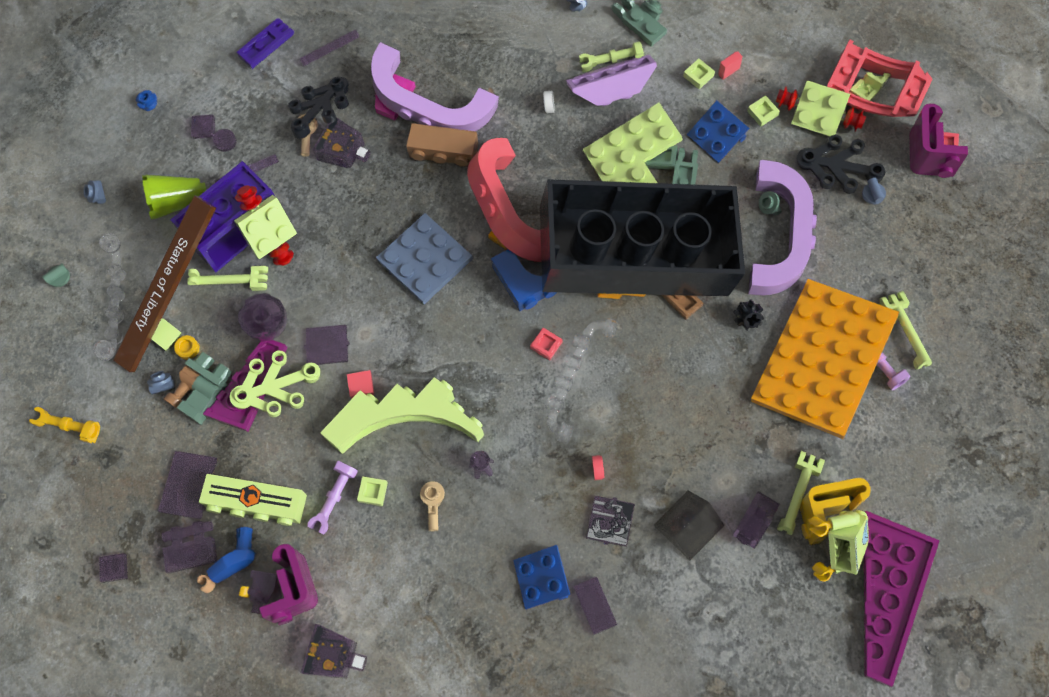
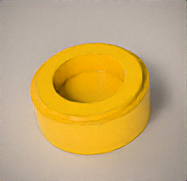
M185 335L177 339L174 350L181 359L188 360L197 356L200 346L195 338Z

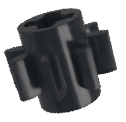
M752 299L748 302H740L737 309L733 311L737 317L734 321L738 326H743L746 331L749 328H758L761 320H764L761 314L763 308L760 304H755Z

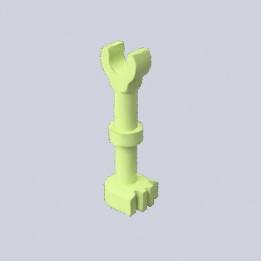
M641 41L634 42L632 48L619 51L614 49L610 50L609 53L598 56L584 53L579 56L580 63L588 62L581 65L582 72H589L597 64L610 61L616 63L619 59L632 56L634 58H641L644 56Z

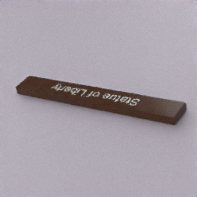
M198 196L193 197L113 360L128 372L136 371L216 210V207Z

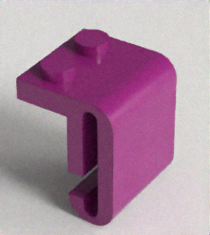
M929 103L924 105L910 130V169L918 175H933L941 178L954 177L968 155V146L944 145L943 122H938L943 114V110L936 104Z
M289 544L279 545L272 554L273 561L284 568L291 566L293 574L284 568L276 571L284 598L259 608L262 618L275 624L278 623V625H284L293 621V616L315 608L318 603V596L306 558Z

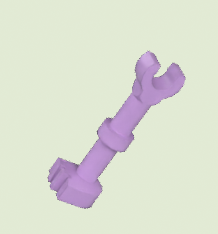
M882 353L876 366L888 377L887 385L893 391L905 384L911 376L905 369L896 373L885 360L887 357Z
M337 461L333 469L340 473L332 490L327 492L326 496L328 498L321 511L308 522V527L311 529L314 528L317 522H321L322 526L319 533L323 535L328 530L327 521L335 503L340 501V494L349 478H355L358 472L356 469L340 461Z

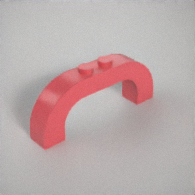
M507 138L488 140L482 145L468 165L467 175L471 189L492 232L498 240L516 255L530 261L541 262L540 230L526 225L518 217L496 173V170H505L516 155Z

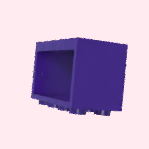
M243 161L199 196L216 207V210L195 252L215 273L249 246L234 221L249 211L242 210L240 208L241 202L235 200L237 191L246 185L254 186L257 188L255 195L262 197L261 202L274 195L272 190ZM189 205L170 219L177 230Z

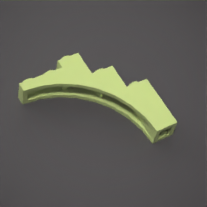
M435 377L417 397L410 388L405 386L403 389L398 384L380 403L371 393L365 395L360 390L321 431V435L342 454L355 442L371 432L388 425L408 421H427L446 425L463 432L476 442L480 441L484 433L481 428L483 425L475 417H467L463 413L465 410L455 401L451 403L455 399L451 385L445 380L440 382Z

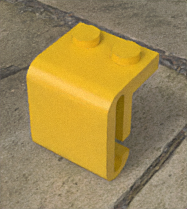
M854 478L815 486L805 495L800 505V512L804 523L801 525L804 538L808 539L810 545L822 542L829 533L828 530L826 535L819 537L811 532L809 529L815 526L809 523L810 518L817 516L825 522V516L839 514L848 505L850 511L855 510L869 497L871 492L869 483L863 478ZM849 496L854 497V499L851 502Z

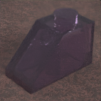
M758 491L732 536L737 538L742 544L749 545L755 549L769 527L780 504Z

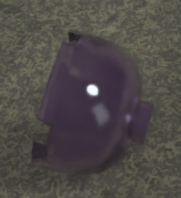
M267 293L255 294L249 297L244 302L245 305L242 310H239L238 321L242 330L252 339L261 342L271 341L279 337L285 330L288 322L287 311L281 300Z

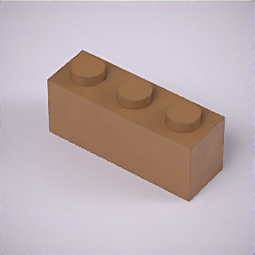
M412 123L406 147L409 157L415 160L422 161L425 159L433 160L437 163L448 162L459 166H467L477 153L479 142L477 132Z

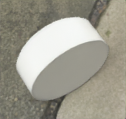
M544 91L545 112L554 113L553 91Z

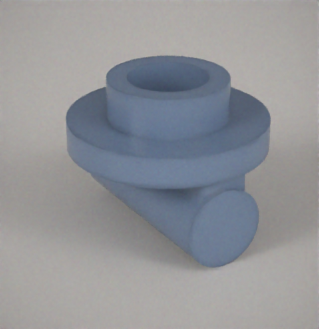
M567 0L571 2L569 8L572 12H579L587 5V0Z
M871 178L867 181L868 184L864 187L862 196L870 204H879L884 200L886 190L878 183L876 178Z
M90 180L84 186V197L90 203H105L106 198L102 182Z
M164 371L153 373L147 381L151 394L175 388V383L170 373H164Z

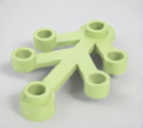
M276 351L272 355V364L262 385L253 387L257 376L264 371L263 361L253 359L249 363L250 371L243 385L232 389L230 401L238 409H246L252 406L267 412L270 417L280 415V403L277 401L268 403L257 397L266 394L289 403L295 409H299L304 404L303 395L301 393L291 394L280 388L302 380L306 383H315L320 378V368L315 363H306L300 371L276 379L281 367L287 362L285 352ZM277 356H282L284 359L283 361L278 362L275 360V358ZM254 364H260L261 368L258 370H254L252 366ZM312 368L315 370V373L308 374L306 370ZM245 393L247 396L241 400L238 398V395ZM298 397L301 399V402L295 404L292 400ZM271 406L278 407V411L274 413L269 409Z

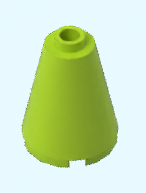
M142 175L151 220L185 208L191 203L194 196L199 197L206 191L205 182L200 183L199 178Z

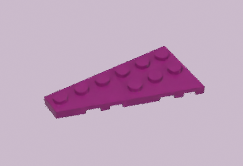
M865 511L868 517L869 536L868 545L864 553L865 677L888 687H893L940 540Z

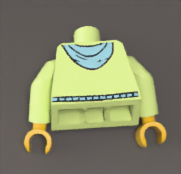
M861 510L841 511L839 515L829 517L825 522L817 516L810 518L809 523L815 527L809 530L815 535L823 537L830 529L828 535L831 565L827 567L822 562H817L812 567L813 575L822 582L828 581L833 572L837 574L843 571L857 575L869 541L868 517L866 513Z

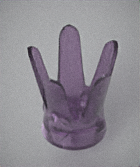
M476 451L470 458L469 468H474L476 479H480L481 471H484L488 476H492L493 471L489 463H494V460L486 452Z

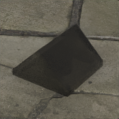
M689 490L654 524V527L689 561L725 526L711 504Z

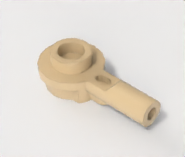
M302 114L298 118H303L306 114ZM315 118L308 124L311 130L310 134L301 140V156L304 157L310 155V137L318 127V122Z
M431 481L423 485L420 496L421 500L428 506V531L433 532L438 531V506L441 505L445 492L441 484Z

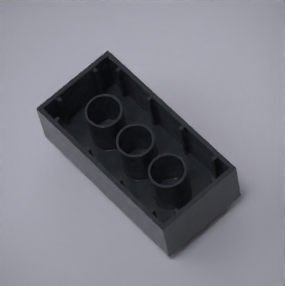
M547 179L540 203L542 292L729 296L745 275L737 186Z

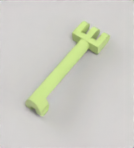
M251 266V274L200 276L198 270L189 269L187 284L250 283L252 291L267 290L266 283L258 282H267L268 276L265 274L268 273V267Z
M903 291L898 292L897 297L895 294L889 295V302L886 297L880 298L879 301L882 306L899 312L897 319L917 355L913 361L915 369H920L923 365L925 367L930 366L932 361L904 311L910 304Z
M804 451L800 452L795 468L802 470L786 517L780 520L777 530H785L789 535H792L795 529V520L811 474L818 477L825 462L824 459L820 458L817 466L813 465L815 456L811 454L807 462L803 461L806 456Z

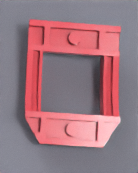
M849 40L839 56V61L826 86L849 93L850 97L847 105L856 109L890 117L915 116L932 81L928 72L924 73L919 66L920 62L917 60L914 63L893 59L866 47L862 49L854 45V41ZM860 68L882 76L884 73H889L891 75L890 78L905 80L894 106L872 102L849 92Z

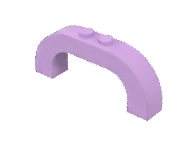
M380 42L374 52L371 71L376 95L387 108L405 120H413L422 125L477 131L489 122L498 107L499 97L481 88H478L474 98L468 105L458 109L443 107L402 88L395 82L393 75L400 64V51Z
M760 160L757 168L755 191L775 192L786 200L791 212L787 259L775 265L753 264L750 271L748 294L772 295L788 289L802 275L809 260L811 249L814 250L816 236L812 235V229H815L817 215H813V196L810 187L797 171L782 163Z

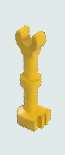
M41 407L34 408L36 412L40 413V417L37 420H29L31 424L38 427L49 424L57 426L63 431L73 430L80 432V440L91 444L96 442L100 432V424L98 422L89 420L84 424L73 421L70 417L60 418L52 416Z

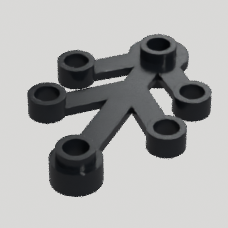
M334 77L328 85L313 89L312 86H306L302 88L301 94L308 101L301 103L300 100L296 99L288 103L292 114H298L303 110L311 108L303 118H297L292 121L291 131L295 138L302 139L310 134L311 130L308 124L322 109L321 116L325 123L329 124L336 120V115L330 101L334 96H336L334 102L338 109L348 107L349 102L345 94L348 92L349 83L346 78ZM324 94V95L321 96V97L314 98L315 96Z
M839 135L830 136L827 143L816 149L804 148L797 155L798 165L804 170H811L820 181V186L823 189H831L836 177L842 185L843 191L847 194H853L858 187V182L853 178H848L844 171L863 174L867 181L871 178H876L878 183L885 176V168L880 163H873L868 166L845 161L853 155H859L863 152L865 143L860 139L853 140L850 147L831 158L823 157V155L831 150H838L840 148L842 138ZM854 145L860 146L861 149H856ZM820 166L828 167L833 175L825 174ZM827 179V180H829L831 183H830V184H827V183L824 182V180ZM847 184L853 185L854 188L847 187Z

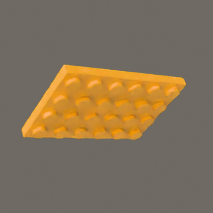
M808 279L751 397V402L844 440L899 312Z

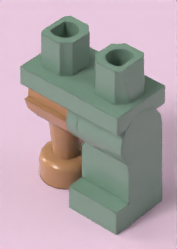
M201 352L194 361L189 358L185 362L186 366L179 373L180 384L173 394L169 392L164 397L166 402L200 425L207 418L203 413L207 408H211L217 400L218 394L226 389L228 386L226 381L232 373L221 363L218 364L212 373L208 371L215 360L204 352ZM189 390L193 391L186 401L181 400Z

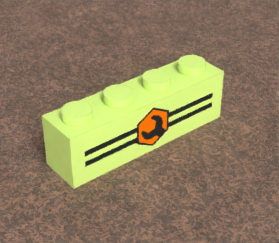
M206 474L199 503L206 507V511L220 514L221 510L229 511V515L244 518L245 514L252 515L253 519L268 522V518L276 519L278 524L291 526L292 522L300 524L307 495L300 489Z

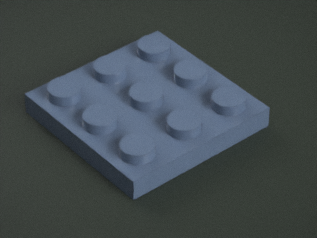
M424 213L381 252L376 259L378 263L424 305L471 262L473 256Z

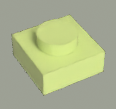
M697 59L684 71L683 77L700 89L714 77L715 71L702 60Z
M767 96L750 105L747 110L760 127L777 117L780 112Z
M362 476L357 501L359 503L383 506L388 482Z

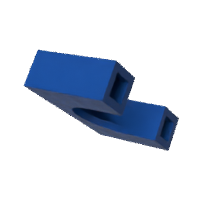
M509 249L491 258L493 270L519 311L531 309L541 299L551 298L557 293L542 292V276L529 273L522 266L515 253Z

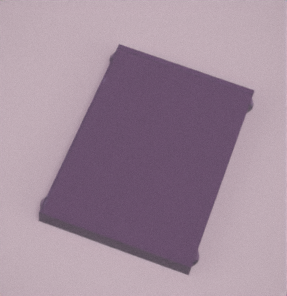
M175 451L158 512L201 520L205 506L199 503L206 474H214L217 458Z

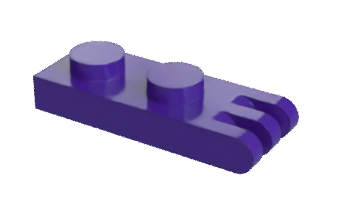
M277 18L239 49L237 54L240 59L253 69L292 37L294 30L289 28L286 23H283L280 18Z

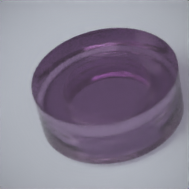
M221 129L213 136V143L222 152L232 150L237 142L234 133L229 129Z

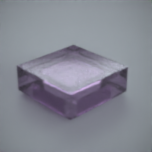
M121 553L99 557L100 582L106 583L128 579L127 554Z

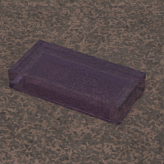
M597 577L573 586L593 635L617 626V622Z

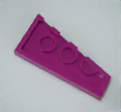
M264 337L245 360L246 364L239 372L237 371L234 374L230 384L224 391L222 390L218 394L215 403L211 408H207L203 415L249 432L259 409L252 406L246 409L234 407L230 401V393L236 386L243 385L250 371L249 363L253 359H260L264 363V371L257 376L253 387L262 385L272 364L273 353L276 351L286 352L288 347L283 343ZM277 356L275 358V360L278 362H281L283 359L282 356ZM254 364L252 368L258 370L261 368V365ZM240 393L238 398L243 400L247 395ZM266 394L261 395L257 398L263 400Z

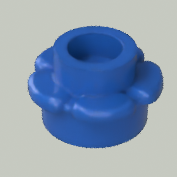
M150 90L142 91L136 96L137 106L145 111L153 110L157 106L156 94Z

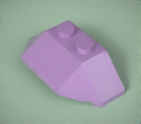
M645 55L641 58L622 61L587 72L566 81L573 93L597 106H606L611 104L612 101L628 99L640 93L657 67V64L650 55Z

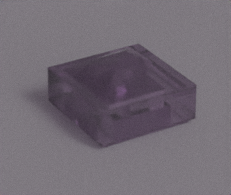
M213 114L192 116L191 136L193 139L215 137V117Z

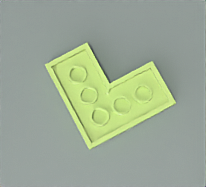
M657 103L582 150L601 181L657 183L645 162L663 153L683 139L661 104Z

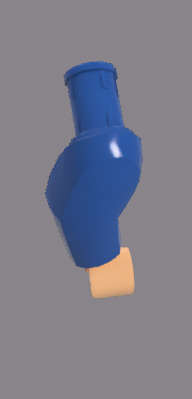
M241 527L237 529L236 549L224 555L207 570L208 576L200 575L197 578V583L200 585L206 583L205 586L201 587V591L205 593L213 591L215 583H220L245 569L254 561L256 553L252 549V528Z

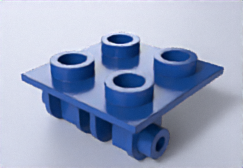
M716 100L687 135L719 163L738 141L743 142L747 137L745 133L750 128Z
M557 545L513 560L525 609L557 599L569 598L570 591Z

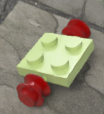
M806 81L801 98L798 97L797 89L791 93L787 91L786 86L784 90H779L775 101L779 103L778 108L786 105L788 111L794 108V105L797 106L791 124L827 136L836 134L839 123L843 119L844 129L852 126L854 127V132H856L857 128L862 129L866 116L862 115L863 110L857 114L854 113V107L849 109L847 114L844 112L850 97L849 93L811 81Z
M246 185L241 187L237 191L235 200L241 202L240 208L242 210L249 211L234 220L258 259L268 254L273 258L272 261L275 265H287L291 262L294 252L289 250V244L285 241L297 233L281 204L274 195L261 202L262 197L255 195L257 188L254 186Z

